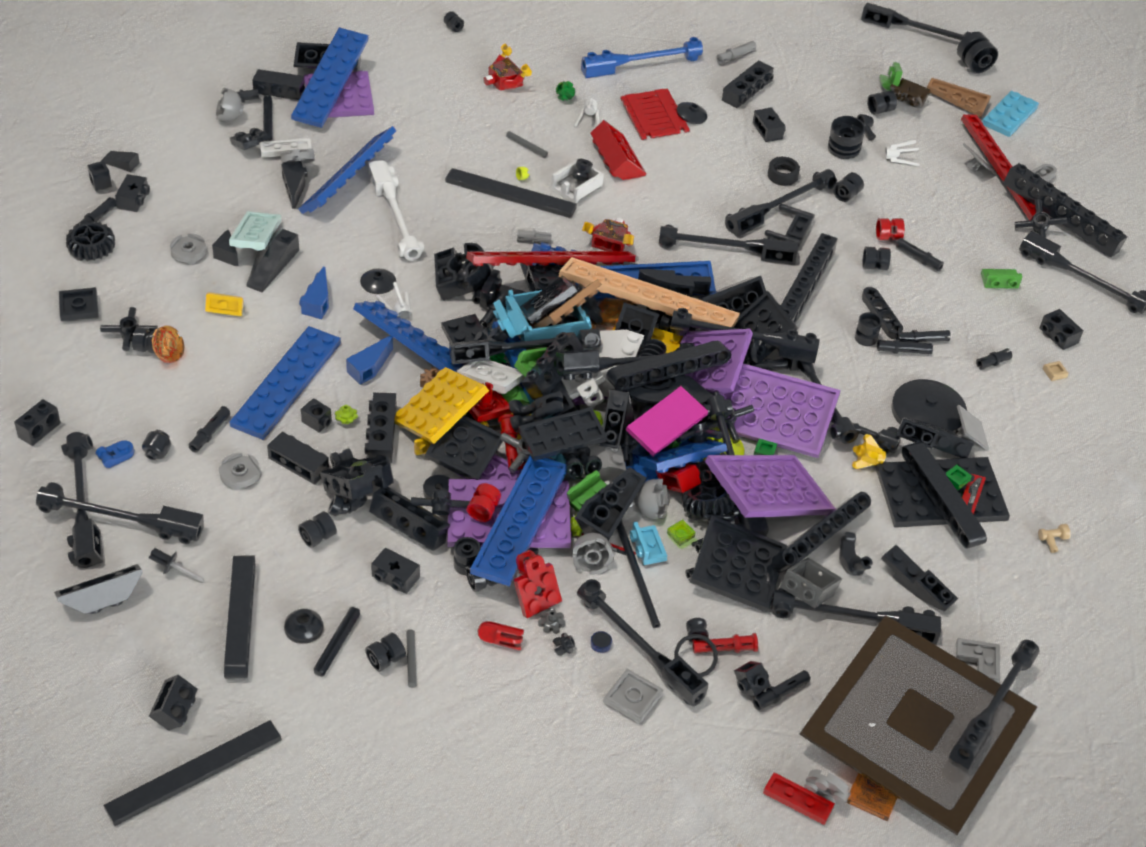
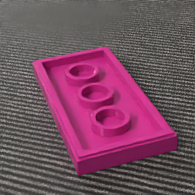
M680 386L628 425L626 431L654 457L707 416L709 411Z

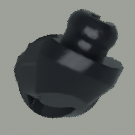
M334 495L328 508V514L333 516L350 514L366 503L367 496L364 495L353 500L347 499L345 503L343 497Z

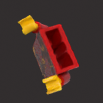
M505 43L501 46L502 54H499L494 63L489 66L488 76L483 78L486 86L493 84L500 91L523 86L524 77L532 75V70L528 64H524L520 70L509 57L505 58V56L512 54L511 47H508Z
M616 218L615 221L605 219L596 226L590 222H584L582 231L592 235L591 247L604 251H624L625 245L631 247L634 244V235L628 231V225L625 224L622 218Z

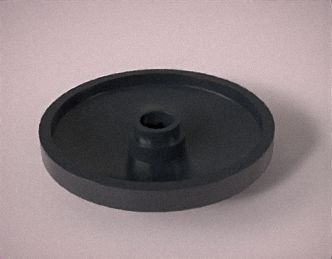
M918 379L904 383L895 391L891 403L893 416L899 424H901L903 417L954 431L955 434L962 427L957 406L960 405L965 410H967V407L961 395L953 388L944 383L928 379Z

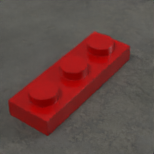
M773 772L763 791V794L825 825L835 806V803L775 772Z

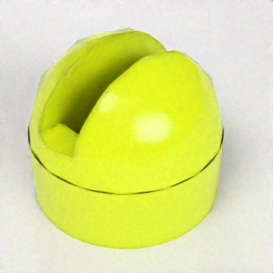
M517 167V179H527L530 176L528 174L529 169L527 167Z

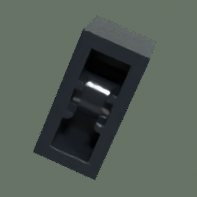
M770 107L754 110L753 125L764 141L770 142L783 139L786 126L774 109Z
M126 175L115 194L117 209L138 212L140 206L144 204L146 195L150 193L147 177Z
M386 547L371 563L372 577L405 594L409 592L420 578V564Z

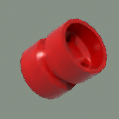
M888 218L877 219V240H889V238L899 240L904 238L905 224L903 218H892L891 221Z
M479 484L467 506L468 515L476 521H489L501 499L500 491L491 484Z

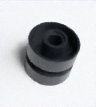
M976 31L966 35L957 47L958 56L974 73L987 71L995 64L998 58L997 48L982 32Z

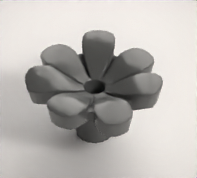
M550 609L549 612L542 611L540 614L541 619L538 621V626H544L543 631L546 633L552 629L554 634H558L560 632L559 626L565 627L566 625L563 613H556L555 609Z

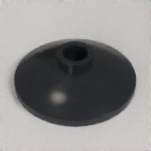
M682 102L677 106V114L686 122L702 124L707 119L705 109L696 103Z
M381 268L366 271L360 279L362 288L372 294L387 293L394 288L393 283L396 282V277L392 272Z

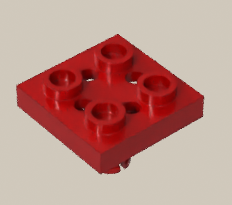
M489 382L484 384L489 391L468 411L478 423L495 419L505 414H512L509 403L500 393L493 390V384Z

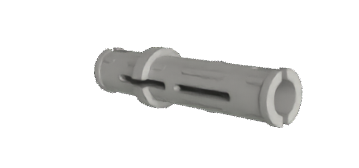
M750 41L734 49H727L726 52L716 55L718 57L716 60L719 64L729 60L733 61L738 56L756 50L754 47H757L754 41Z

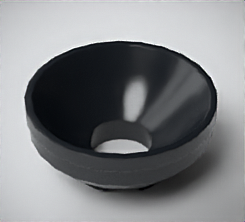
M297 609L286 617L284 631L287 638L294 643H311L322 634L323 621L321 616L314 610ZM307 616L309 620L306 623H299L297 618Z

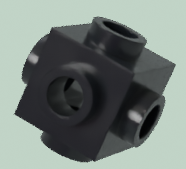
M749 661L734 670L738 681L737 686L743 694L757 697L771 686L768 672L764 669L761 662Z

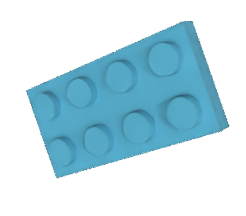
M1011 90L982 120L984 126L1010 137L1038 108L1039 103Z

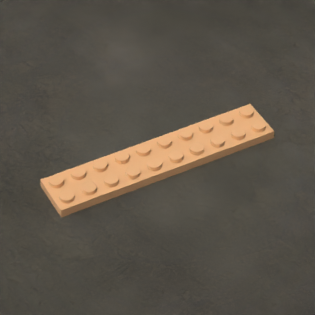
M572 257L559 273V277L563 275L569 282L574 280V282L582 284L584 287L598 279L602 284L597 288L599 292L612 294L619 299L630 300L634 304L648 306L651 310H660L669 316H673L674 310L686 308L688 313L692 314V320L734 327L740 313Z

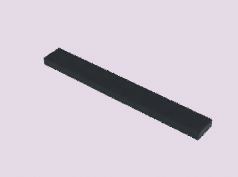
M451 168L445 177L446 183L568 218L572 217L577 208V203L455 168Z
M269 720L104 804V809L115 827L281 741V735L272 721Z

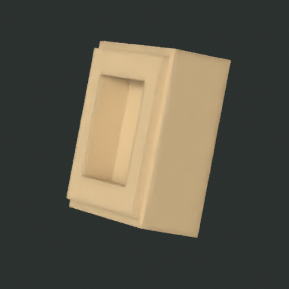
M1060 361L1044 364L1042 368L1051 381L1067 378L1069 374Z

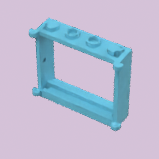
M508 290V296H505L506 312L508 313L517 308L527 327V330L518 335L521 341L556 338L562 332H574L577 336L579 330L592 329L589 316L586 317L585 310L581 309V305L579 307L576 305L572 307L574 311L571 313L579 320L577 322L532 329L520 306L540 291L513 295V291Z

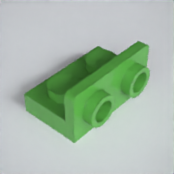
M893 62V65L888 69L887 75L889 76L880 74L879 79L884 89L891 90V84L899 86L903 73L900 63Z
M982 269L981 271L985 288H1019L1023 277L1021 273H1017L1016 269Z
M547 348L522 351L518 355V360L514 366L526 377L527 372L534 367L536 361L542 357Z
M597 470L587 475L567 492L569 505L577 512H579L587 499L607 486L601 480L600 473Z

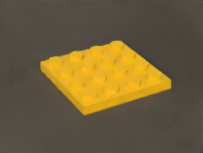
M445 367L430 382L426 383L423 389L413 396L403 408L396 412L394 422L409 432L435 444L489 390L484 384Z

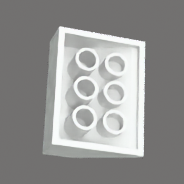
M629 330L600 331L601 346L584 348V350L599 351V357H638L644 335ZM610 368L601 371L606 381L598 385L603 396L608 398L609 390L615 389L606 379V373Z

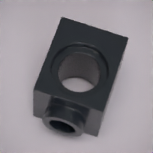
M104 161L87 165L90 182L95 191L112 187L110 172Z
M313 398L301 408L302 423L318 433L321 432L332 422L331 408Z

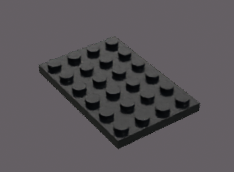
M988 457L936 460L944 473L958 465L970 475L975 474L986 477L974 511V516L978 522L1009 520L1010 514ZM905 461L884 462L883 464L876 465V472L894 528L947 524ZM972 475L970 482L974 481V475ZM967 484L957 490L961 497H963Z

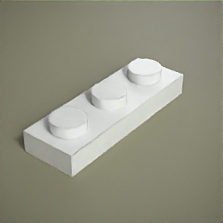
M310 138L260 142L262 158L281 156V153H290V150L300 149L301 152L312 149Z

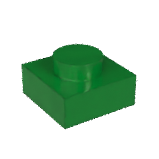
M759 438L754 455H774L777 443Z
M958 465L945 473L957 490L970 482L972 475Z

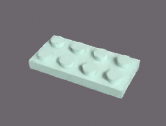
M247 211L230 237L229 245L239 249L245 247L253 248L254 250L265 249L281 223V215Z

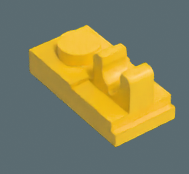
M211 292L206 293V312L242 316L244 305L242 297Z

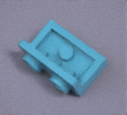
M500 299L493 303L496 309L493 312L501 329H506L511 338L527 330L517 308L507 313Z
M633 522L632 530H630V539L632 542H635L636 555L638 558H641L643 565L667 561V553L656 526L640 528L638 522Z

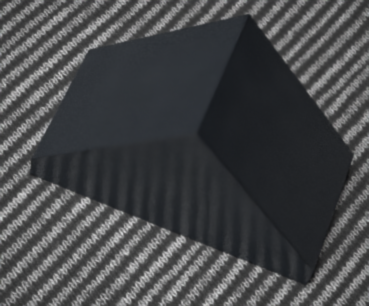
M226 230L212 244L213 257L227 264L239 266L236 248L229 245L231 233L229 230Z

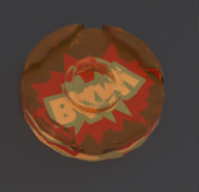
M165 325L159 327L153 333V350L161 361L173 363L183 356L185 349L182 336H179L176 328Z

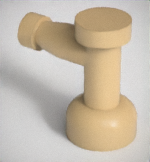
M1065 523L1060 524L1058 529H1039L1038 536L1041 541H1047L1051 553H1056L1058 547L1054 537L1059 536L1062 540L1069 539L1070 528Z

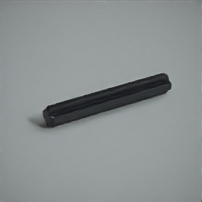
M264 96L263 131L269 136V141L272 140V97Z
M354 606L349 608L316 663L314 674L320 677L325 675L359 618L360 609Z

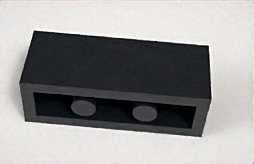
M257 69L252 79L253 89L258 88V94L300 100L305 90V78L302 75Z
M283 431L267 445L268 458L314 485L321 479L320 472L329 469V457Z

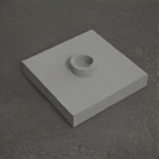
M626 669L604 697L603 702L641 724L663 695L664 689Z

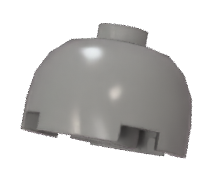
M223 88L221 94L224 95L218 100L216 120L230 122L243 113L244 105L241 104V98L238 93L231 89Z
M663 479L645 481L634 498L635 505H638L640 512L648 518H665L667 515L664 509L665 504H669L667 485H662Z
M586 533L579 537L574 543L572 550L573 563L579 571L580 569L590 571V575L606 571L614 558L611 543L606 537L598 533Z

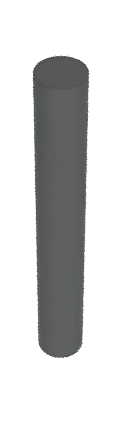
M511 131L507 132L506 137L543 157H547L548 152Z
M409 629L406 631L408 687L414 688L417 686L415 631Z

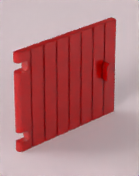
M668 88L620 96L641 140L647 139L646 136L648 135L650 138L679 134L681 133L680 130L690 132L686 121L677 114V105Z

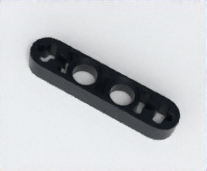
M864 288L862 300L870 312L881 317V328L885 334L891 339L899 337L896 336V333L903 332V326L876 288ZM875 305H878V306H881L882 308L879 309V308H876V307H874V306H875ZM883 317L890 318L891 320H884Z

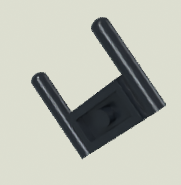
M780 204L779 210L796 215L786 235L766 230L764 234L767 237H774L776 240L784 241L785 239H791L793 242H798V247H800L814 220L815 214Z

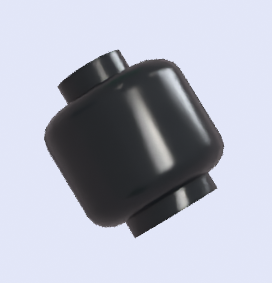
M162 430L150 431L142 443L144 455L151 460L164 458L171 447L170 436Z

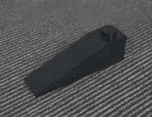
M285 229L274 233L267 247L263 250H258L246 284L247 287L259 292H263L299 251L298 234Z
M629 467L611 483L599 490L598 493L587 499L575 516V520L583 533H598L609 541L645 482L646 477Z

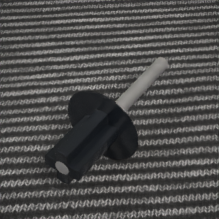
M154 548L148 557L165 567L163 574L168 573L174 567L200 582L204 581L203 577L175 563L177 551L170 556Z

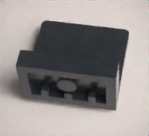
M493 269L480 291V307L487 309L489 305L494 303L499 293L508 296V290H512L513 295L526 292L502 285L500 271Z

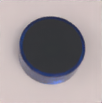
M604 631L595 632L591 637V648L598 653L609 651L612 646V637Z

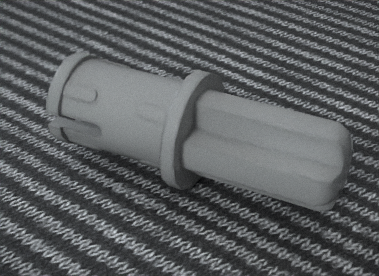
M520 229L517 231V241L550 243L552 239V234L548 232H536L534 229L533 231Z

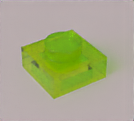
M683 519L667 528V534L679 546L694 538L696 534Z

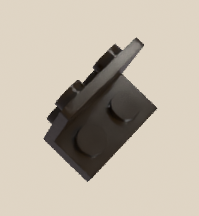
M904 78L901 79L899 86L890 85L897 100L901 102L905 100L915 108L917 106L922 108L931 92L930 89Z

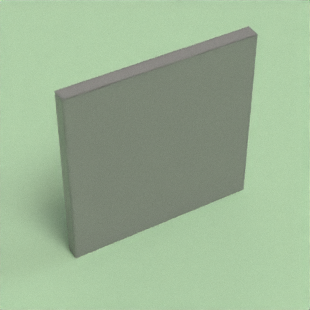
M965 143L963 144L975 157L967 164L970 169L975 172L982 164L993 174H997L975 151Z
M958 405L957 409L962 423V427L958 431L962 433L961 436L967 439L971 438L985 450H989L982 422Z

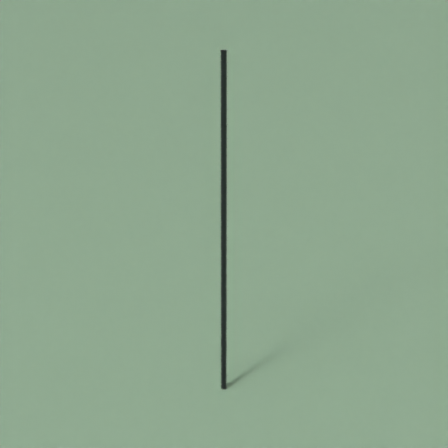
M520 263L524 277H526L528 265ZM577 405V410H581L580 405ZM621 520L616 529L652 627L658 628L661 624Z

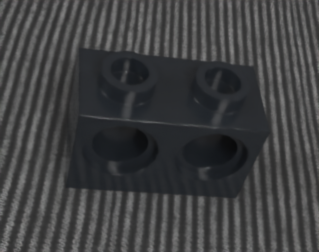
M1061 309L1044 315L1039 327L1062 350L1078 344L1084 331Z
M42 399L14 421L18 438L34 446L61 424L58 408Z
M179 674L166 679L149 717L168 731L183 726L188 718L187 713L196 700L195 695L198 688Z

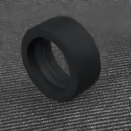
M776 157L769 162L767 176L775 184L782 186L792 185L798 180L800 166L797 161L790 157ZM776 169H786L791 173H781Z

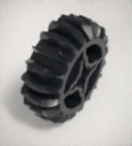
M86 221L85 224L79 223V226H73V229L69 230V233L66 235V247L70 255H73L74 258H79L80 261L84 259L87 262L89 260L95 261L98 258L102 259L103 256L107 257L108 253L113 251V248H115V235L107 224L102 225L101 222L95 223L93 221L88 223Z
M702 480L701 484L682 493L684 511L687 515H692V518L698 517L700 520L704 518V514L728 515L729 511H732L733 506H735L734 501L731 500L729 494L718 480L707 482Z

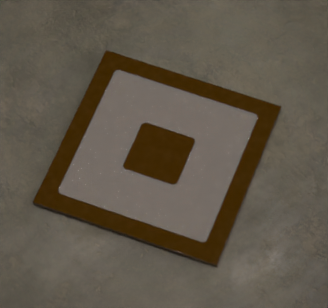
M885 615L799 735L950 832L958 835L1036 711L1037 706L1013 691L1008 690L994 713L991 733L970 768L966 769L948 757L971 719L978 716L988 707L1001 684ZM959 749V752H960L963 756H966V757H969V756H970V754H969V753H965V752L963 751V749Z

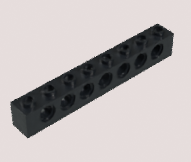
M1018 163L1010 168L1003 182L1005 186L1033 205H1035V200L1041 199L1043 212L1052 218L1067 217V224L1062 225L1109 257H1113L1120 252L1128 237L1120 229H1116L1108 221L1098 217L1093 211L1082 206L1080 202L1073 200L1065 192L1054 187L1052 183L1045 181L1040 175L1027 169L1025 165Z
M821 233L781 304V307L795 324L835 254L838 240L836 237Z

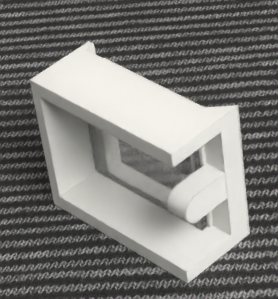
M576 161L552 174L551 190L566 200L577 203L579 199L595 189L602 188L604 174L592 167L588 172L590 174L588 181L577 180L572 176L574 169H576Z

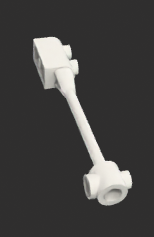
M382 160L368 162V176L375 195H384L390 202L403 236L401 242L397 243L399 257L405 256L410 261L418 259L422 252H424V244L422 241L418 242L416 237L410 236L396 201L395 189L398 186V178L394 176L393 166H388Z

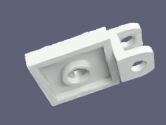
M601 371L592 374V378L588 379L580 378L579 375H575L574 380H564L562 378L572 399L581 395L586 405L592 408L604 401V396L598 387L599 384L606 381ZM593 397H597L595 401H591Z

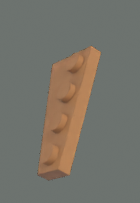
M931 78L927 85V88L931 90L930 93L979 117H982L991 99L990 95L935 78Z
M598 279L575 294L573 298L563 303L558 309L532 326V328L546 327L549 324L556 325L562 320L560 316L564 314L566 317L574 311L573 306L579 307L585 303V297L591 298L598 293L596 289L602 284Z

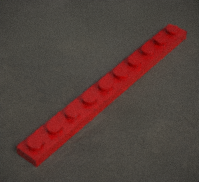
M963 114L961 121L1004 182L1010 168L1013 166L977 115ZM1008 188L1027 218L1032 220L1036 214L1035 205Z
M629 251L467 252L466 259L475 266H483V263H489L493 266H499L500 263H506V265L515 266L517 263L528 266L533 265V263L540 265H549V263L565 265L571 257L593 265H597V262H602L606 265L618 262V264L623 265L624 261L635 262L636 255Z

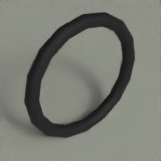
M690 634L683 637L677 643L674 650V658L679 656L680 647L685 641L692 638L706 641L712 648L713 662L706 671L698 673L701 677H704L715 669L718 661V651L715 644L708 637L701 634Z

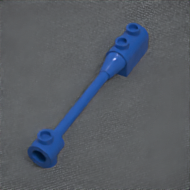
M691 37L688 42H684L683 47L632 55L614 54L610 50H603L602 54L599 55L595 52H589L586 57H582L581 71L585 78L615 74L617 66L629 61L684 53L687 60L696 61L698 56L703 54V45L697 37Z

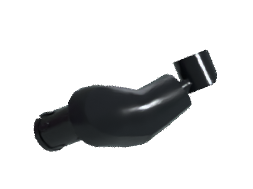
M846 532L845 536L841 538L839 560L847 572L859 576L865 570L871 568L870 565H873V561L868 556L860 558L855 553L854 543L856 541V534Z

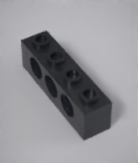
M758 60L723 88L722 101L735 108L745 104L749 98L753 97L759 90H762L765 85L772 82L774 67Z
M574 332L558 334L554 342L547 347L546 352L536 361L534 367L527 372L526 377L522 380L521 383L532 400L551 393L563 378V376H559L557 373L556 352L584 350Z
M373 392V400H369V412L371 414L367 416V426H370V428H366V440H369V443H365L364 450L368 458L376 457L380 454L389 457L390 463H392L395 433L394 419L397 408L396 393Z
M390 487L380 488L374 492L369 509L370 513L432 551L445 544L450 523L421 506L411 505L410 499Z

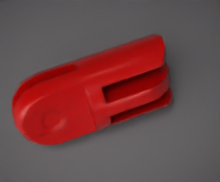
M485 621L478 627V636L482 641L521 650L520 643L523 640L524 629L492 621Z

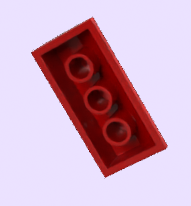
M605 120L590 132L593 137L592 142L599 148L598 152L604 157V163L610 167L609 172L615 178L618 176L622 180L643 177L647 174L622 132Z

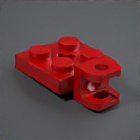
M531 550L517 555L516 564L521 576L513 579L523 616L529 618L562 602L553 565L549 562L545 564L543 557L538 554L535 555ZM539 586L541 588V592L539 594H535V592L537 591V587Z

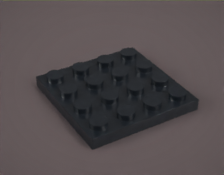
M711 515L689 583L767 613L779 576V572L772 566V558L787 545Z

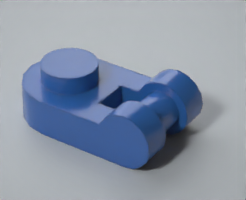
M122 440L108 447H99L95 454L99 459H102V464L106 468H110L130 459L134 455V447L130 441Z

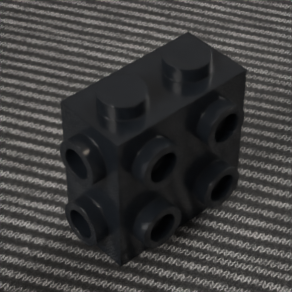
M528 266L525 280L529 291L543 290L560 278L559 273L563 266Z

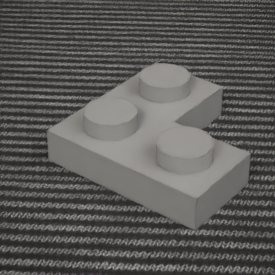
M957 638L956 658L961 661L977 663L978 671L999 683L1000 644Z

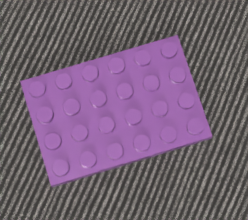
M743 363L734 392L720 394L725 399L731 400L734 410L749 405L754 407V412L737 417L734 427L738 436L758 441L759 438L777 443V447L819 458L841 390Z
M708 455L705 460L711 472L714 473L721 486L724 487L745 518L828 515L835 509L834 505L795 455Z
M449 479L451 500L470 501L476 488L482 483L495 486L501 493V499L495 507L492 518L487 522H480L471 518L467 513V509L450 508V514L448 515V523H450L448 528V547H454L455 542L462 537H472L482 547L517 480ZM562 481L529 548H571L570 505L567 498L569 481Z

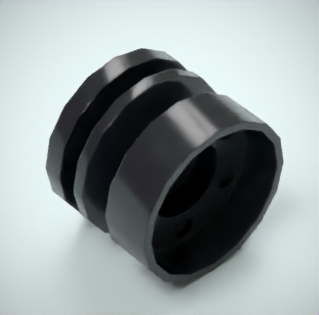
M840 116L834 119L831 123L828 141L830 153L841 159H851L858 156L862 149L865 134L864 123L853 116Z

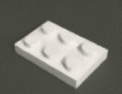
M491 360L469 362L457 370V373L481 384H485V382L493 384V390L501 394L507 393L525 378L518 369Z

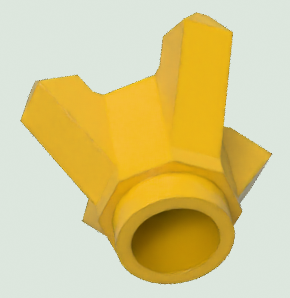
M865 434L863 437L864 443L853 447V452L857 455V461L852 463V467L855 469L883 464L886 458V452L879 448L873 437Z

